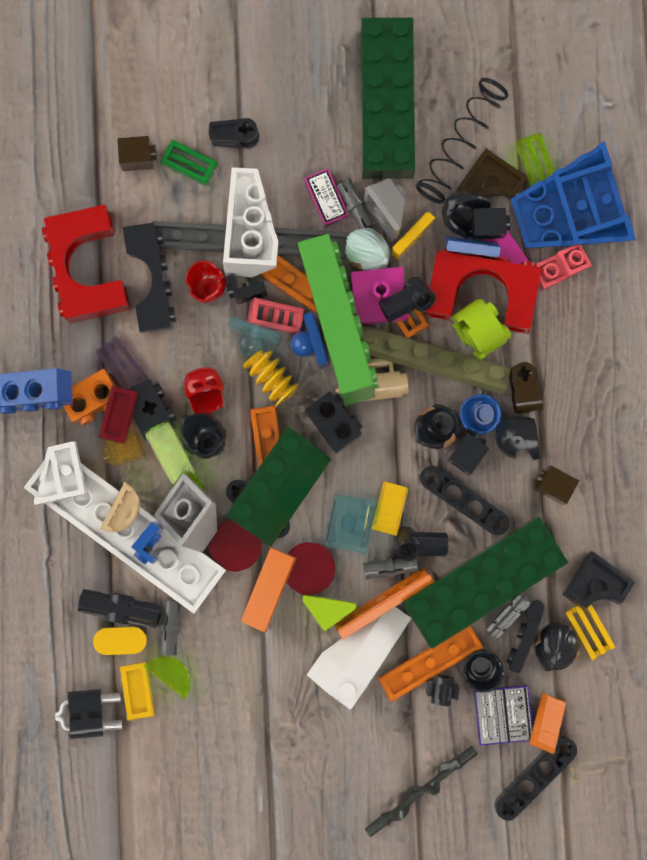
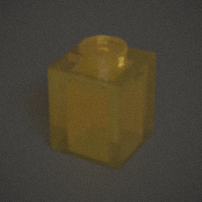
M135 431L129 432L126 445L109 440L103 441L105 448L102 449L104 459L107 464L111 463L112 467L117 468L146 458L139 435Z

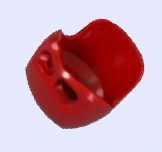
M202 367L186 374L184 378V391L194 413L210 414L223 407L222 390L224 389V384L216 369Z

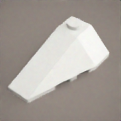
M232 167L223 257L225 276L234 274L237 277H253L277 267L278 239L273 227L258 169Z
M397 607L392 608L344 640L341 638L323 651L307 673V676L329 695L351 710L408 625L411 617Z

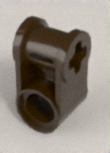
M521 362L513 366L510 370L509 381L515 414L542 410L543 400L535 367L528 362ZM521 369L523 372L528 373V377L524 378V381L522 377H517V373Z

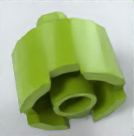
M482 299L474 300L450 317L455 322L452 326L465 346L468 344L476 350L473 356L478 360L484 359L512 337L509 329L504 324H500L496 318L499 313L491 302L486 304Z

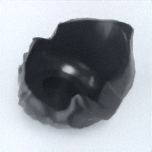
M197 413L182 417L180 439L184 449L189 454H195L201 459H209L220 455L224 451L226 446V429L223 428L222 423L213 415Z

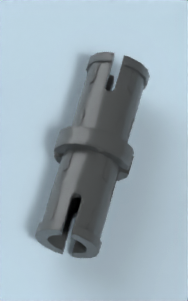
M347 179L343 181L345 185H342V183L337 185V189L347 204L346 210L352 214L359 229L374 227L375 223L365 208L366 203L363 198H360L352 180Z
M386 557L387 560L363 563L365 580L389 576L390 579L395 578L394 575L418 573L416 559L404 561L400 558L392 559V557Z
M164 600L163 621L159 629L162 630L160 655L175 656L177 655L178 631H181V626H179L180 603Z

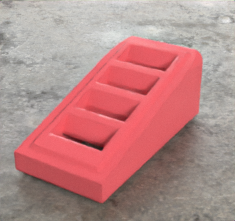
M253 298L250 301L246 325L297 334L301 332L305 309ZM259 307H263L261 320L257 319ZM269 309H273L271 322H267ZM280 311H284L282 325L278 324ZM290 312L294 313L292 327L288 326Z

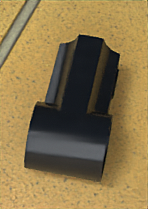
M413 277L406 281L403 290L379 302V306L386 320L392 322L414 309L418 311L428 310L435 303L436 295L422 278Z
M403 526L398 529L397 536L393 535L397 555L404 561H412L418 556H445L448 554L447 533L415 532L413 528Z

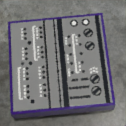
M528 685L498 687L491 692L479 693L474 690L480 746L530 741L533 726Z

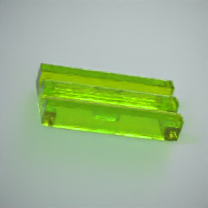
M541 133L515 142L531 186L539 181L535 177L524 144L527 146L540 181L546 178L532 141H536L548 175L551 176L555 172Z

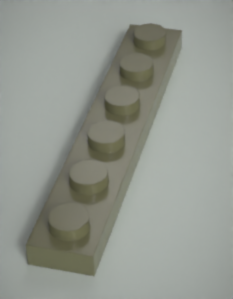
M362 325L364 338L360 340L361 342L366 340L370 356L502 395L506 391L511 370L509 367L485 360H478L471 356Z

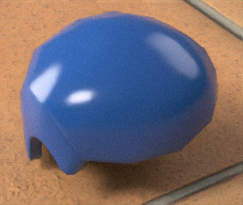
M477 394L467 398L461 405L459 417L467 430L477 434H486L495 430L501 422L502 409L498 401L486 394Z

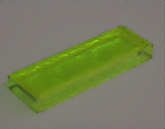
M169 420L144 432L173 487L181 475L185 473L205 491Z

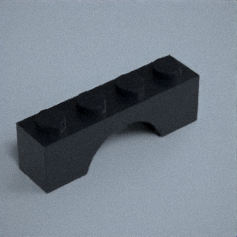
M154 222L122 227L126 253L130 257L144 261L152 275V287L148 296L135 306L139 332L149 333L173 329V322H177L174 306L170 307L168 297L173 296L171 282L165 279L164 271L168 270L166 254H161L160 245L164 244L162 229H157V225Z

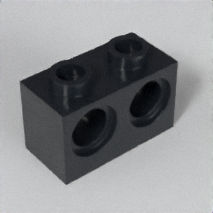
M329 391L306 408L305 413L335 454H337L362 435L360 431L362 425L354 415L349 417L344 408L347 406L344 405L340 395L336 394L334 396ZM325 404H329L334 407L335 413L332 417L326 418L320 414V408ZM341 425L348 426L351 430L350 436L346 439L339 438L335 432L337 427Z

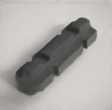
M519 594L512 600L513 604L509 603L495 618L496 622L492 621L488 625L486 630L491 637L498 639L505 632L504 628L508 629L521 615L520 611L526 610L530 605V601L526 596Z

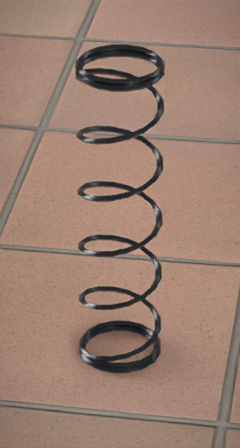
M485 77L481 78L478 82L479 90L483 97H472L466 102L467 110L472 118L462 117L454 122L455 131L461 139H444L442 141V150L448 159L437 158L429 163L430 170L438 181L421 179L415 186L416 190L426 199L437 204H443L446 200L445 196L438 189L422 181L438 183L452 190V187L442 182L434 173L431 167L432 162L437 160L446 161L462 170L464 169L462 165L456 163L444 149V143L447 140H457L466 143L473 149H477L474 144L466 141L460 135L456 128V123L459 120L466 119L475 121L485 129H489L487 124L473 116L468 104L472 99H482L501 109V105L485 96L487 94L496 100H507L509 96L508 91L499 82ZM482 82L494 85L505 96H499L489 91ZM421 187H424L432 191L440 199H437L431 196L430 194L426 193Z

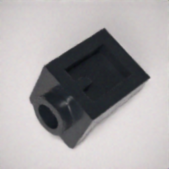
M234 274L229 275L230 283L226 284L230 299L235 298L237 305L249 302L253 298L267 297L263 281H247L242 284L243 287L238 288Z

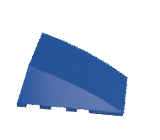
M605 141L588 153L579 156L564 168L558 169L548 178L537 182L511 199L526 249L636 241L629 216L625 214L612 173V162Z

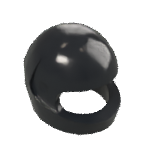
M512 415L500 423L496 430L495 439L499 450L503 454L516 459L517 451L519 449H526L534 461L541 459L535 418Z

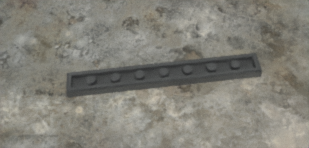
M152 221V223L154 222L157 225V229H162L164 244L160 245L161 249L224 252L226 225ZM274 228L278 239V256L301 257L298 242L329 233L331 242H337L340 258L348 260L345 253L346 240L351 232Z

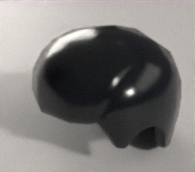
M486 649L473 651L466 656L462 665L463 677L467 685L479 693L491 692L498 688L504 677V669L499 657Z

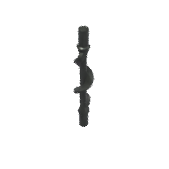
M471 745L450 762L440 764L437 775L425 785L408 787L406 800L390 812H383L380 814V817L364 829L367 834L372 837L386 825L389 826L392 821L403 820L409 813L410 805L426 792L431 795L439 794L440 782L453 771L462 769L467 762L478 755L473 746Z

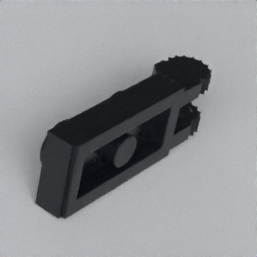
M541 600L530 602L529 607L525 611L528 621L526 624L521 623L516 635L520 639L516 649L511 648L506 660L510 664L508 669L518 674L519 672L521 673L542 620L543 611H545V604Z

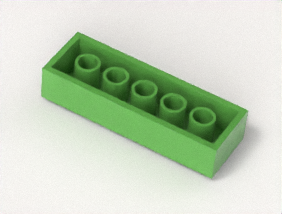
M329 233L298 242L344 405L347 406L375 398L374 389L379 388L374 366L368 367V364L371 363L370 352L366 340L362 342L360 340L364 336L359 315L353 317L354 314H357L351 290L346 291L349 290L348 279L344 265L342 266L337 242H331Z

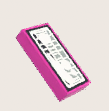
M329 169L304 178L324 227L348 218V212Z

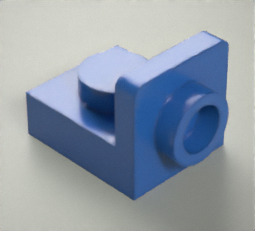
M151 522L131 546L136 551L133 555L145 565L148 562L155 564L158 558L146 550L148 546L153 548L162 538V535L159 533L163 528L156 522Z

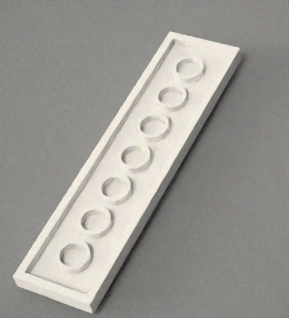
M45 460L24 486L34 496H37L41 481L39 479L41 471L45 466ZM81 463L87 494L45 504L192 613H196L226 570L203 552L181 546L163 525L142 507H140L138 518L127 529L119 532L100 530L120 491ZM151 522H156L163 528L159 533L162 535V538L153 548L148 546L146 550L158 558L155 564L148 562L145 565L133 555L136 551L131 546Z

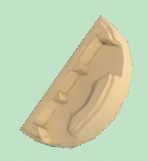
M124 482L100 530L107 532L123 531L130 527L138 518L140 511L139 496L135 489L127 482Z

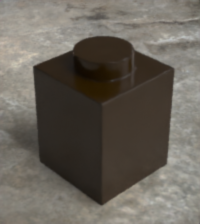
M149 136L117 138L119 165L123 171L154 169L153 160H157L156 144L152 145Z
M548 466L545 470L541 468L534 480L537 484L535 491L561 505L568 504L579 480L553 466Z

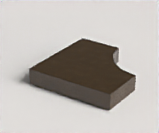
M486 148L460 183L456 192L469 191L487 198L504 196L511 200L517 195L528 177Z

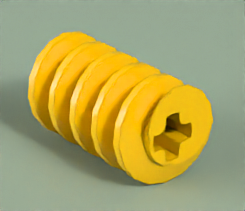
M260 350L249 358L243 367L244 369L252 367L249 375L251 377L258 376L256 384H265L262 391L264 393L272 392L269 400L271 402L279 400L275 406L278 407L296 392L300 384H289L293 376L292 374L283 376L286 370L285 366L276 368L280 359H269L273 354L272 350L267 352Z

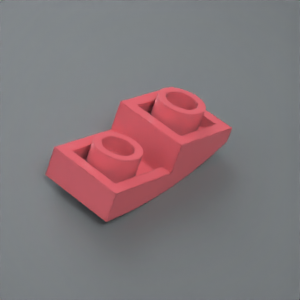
M573 245L558 252L555 256L537 263V267L542 268L539 281L541 291L592 266L582 245Z

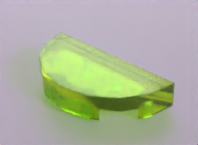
M159 656L150 659L143 665L146 670L184 700L187 698L190 692V676L188 669L181 661L169 656Z

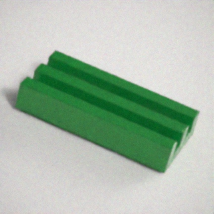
M171 140L160 161L161 165L207 187L209 179L214 174L213 171L218 166L217 161L174 140ZM176 149L209 165V168L206 169L172 151ZM169 157L204 174V177L168 160Z

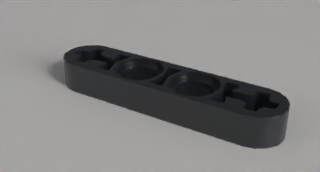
M428 466L421 471L419 481L425 489L488 533L501 535L508 530L510 521L505 513L436 466ZM435 471L437 473L436 479L440 482H443L444 478L449 480L442 487L441 493L436 491L440 487L434 482L430 485L426 483V472L430 474ZM455 485L460 489L461 495L458 500L452 501L447 498L446 490L449 486ZM473 500L480 502L482 505V512L477 516L471 515L468 511V505ZM488 508L492 510L488 514L494 519L502 518L501 524L504 525L502 529L496 528L493 530V523L488 519H485L484 523L480 521L486 515Z
M565 736L558 737L554 756L560 752L559 744H570L568 746L569 754L565 755L562 753L557 757L561 762L559 765L548 756L550 752L543 750L510 783L494 802L495 811L501 819L506 821L515 819L574 760L577 755V746L574 741ZM543 761H549L552 764V771L547 776H542L538 773V765ZM528 780L533 783V791L529 795H522L519 792V785L522 781ZM514 790L518 798L523 801L519 804L515 800L511 804L512 812L504 811L502 813L503 807L501 803L503 801L510 803L514 799L510 793Z

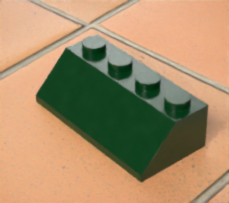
M287 426L226 516L272 547L331 459L310 441Z

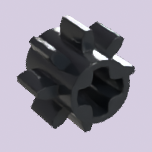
M436 674L434 675V681L427 680L426 693L427 696L431 697V703L439 706H451L452 699L458 700L460 687H458V684H454V677Z

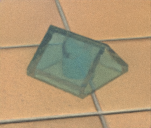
M335 494L325 546L366 554L377 501Z

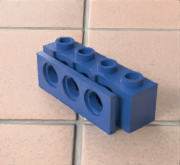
M52 368L0 374L1 414L16 413V410L35 412L39 411V408L56 410L62 409V406L72 405V371Z

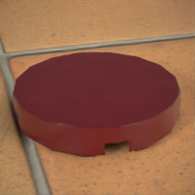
M230 519L217 526V533L209 542V550L212 559L225 570L239 572L249 569L258 560L262 550V541Z
M306 542L296 545L288 552L289 555L296 557L287 580L290 588L299 594L314 595L321 593L329 587L334 579L336 567L334 558L328 549L318 543Z

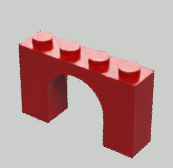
M106 205L44 218L45 227H42L44 241L46 243L49 242L50 252H47V258L50 267H54L56 276L52 277L55 292L60 294L61 302H58L57 305L61 318L64 317L71 324L131 310L126 285L122 280L95 286H84L72 279L69 270L71 256L80 245L115 236L110 211Z
M447 249L437 251L430 283V289L436 295V301L431 308L425 310L426 317L452 321L450 317L453 316L457 292L461 285L474 276L486 275L501 282L507 291L508 305L504 325L510 332L529 335L542 268L537 267V264L527 261H523L521 264L510 263V259L496 257L495 260L484 258V255L469 254L468 256L459 254V252L448 251Z

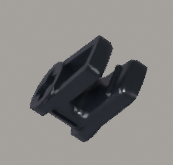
M250 118L213 121L209 123V138L214 147L250 149L259 142L260 136L257 124ZM250 130L251 132H249L248 136L244 137L246 131Z

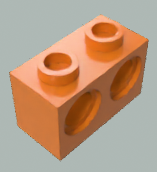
M105 369L72 386V405L64 406L73 423L77 425L81 423L82 426L96 419V414L103 410L105 411L109 395L105 399H99L97 396L98 390L101 387L107 386L110 394L111 386L116 387L110 374ZM80 399H84L86 402L85 409L82 412H76L74 408L75 403Z

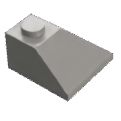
M389 178L366 187L364 201L367 209L394 244L398 241L405 203L404 197L406 195L402 187L398 183L394 185Z
M183 473L153 516L181 546L203 552L217 533L216 503L187 474Z

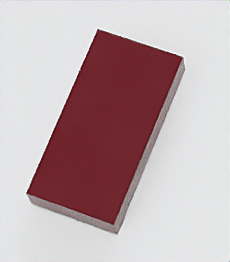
M111 386L98 438L126 445L139 395L138 392Z

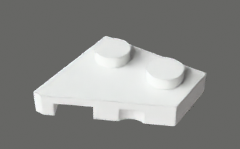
M75 441L48 447L45 456V466L41 471L39 479L41 480L37 496L34 498V505L87 494L77 443Z

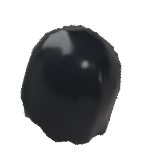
M459 191L452 193L445 200L441 210L444 225L453 233L463 238H471L472 211L479 208H490L491 203L487 197L473 192Z

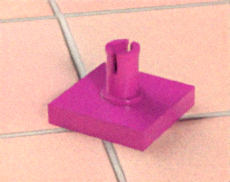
M403 267L351 272L352 293L357 312L355 316L359 315L361 325L388 322L380 309L379 302L403 290L405 284ZM408 313L392 322L408 320Z

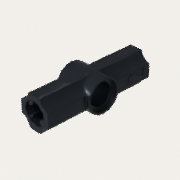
M83 589L79 598L78 612L106 617V620L116 623H133L157 628L162 613V605L135 600V597L118 593L107 594Z

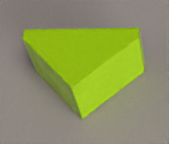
M303 594L302 601L324 632L356 609L355 602Z

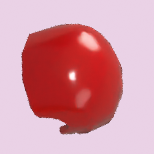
M207 260L197 261L188 269L184 280L189 287V294L195 300L204 304L216 301L225 291L226 278L223 271L217 265Z

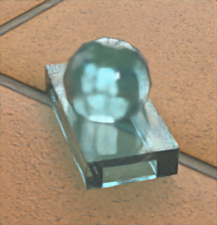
M236 317L230 318L228 323L229 330L242 334L237 344L241 354L252 357L263 349L264 343L279 347L281 342L280 333Z

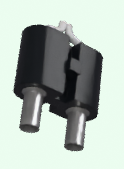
M101 689L69 691L68 700L64 701L61 704L60 711L55 713L56 720L61 722L64 730L70 732V739L102 737L104 731L122 729V720L103 721L102 704L121 702L120 693L102 694ZM67 704L69 712V727L65 725L64 719L59 717L63 714L65 705Z

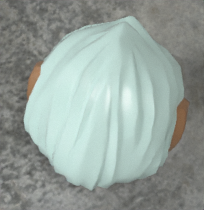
M372 228L354 230V232L347 236L345 253L348 261H350L349 263L357 267L358 271L387 268L390 251L382 233Z

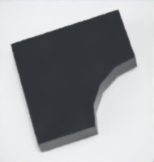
M590 551L562 595L583 610L598 600H610L620 605L625 600L635 581L595 552Z

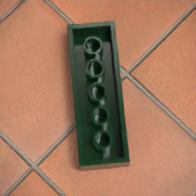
M413 17L361 18L362 179H413L414 177Z
M534 517L435 579L432 584L403 601L402 604L428 646L433 649L569 562L541 518Z

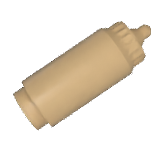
M370 358L371 363L368 364V367H389V372L376 374L379 388L374 389L376 397L364 401L402 397V394H409L406 373L394 372L393 362L379 358ZM340 388L336 389L337 394H341Z

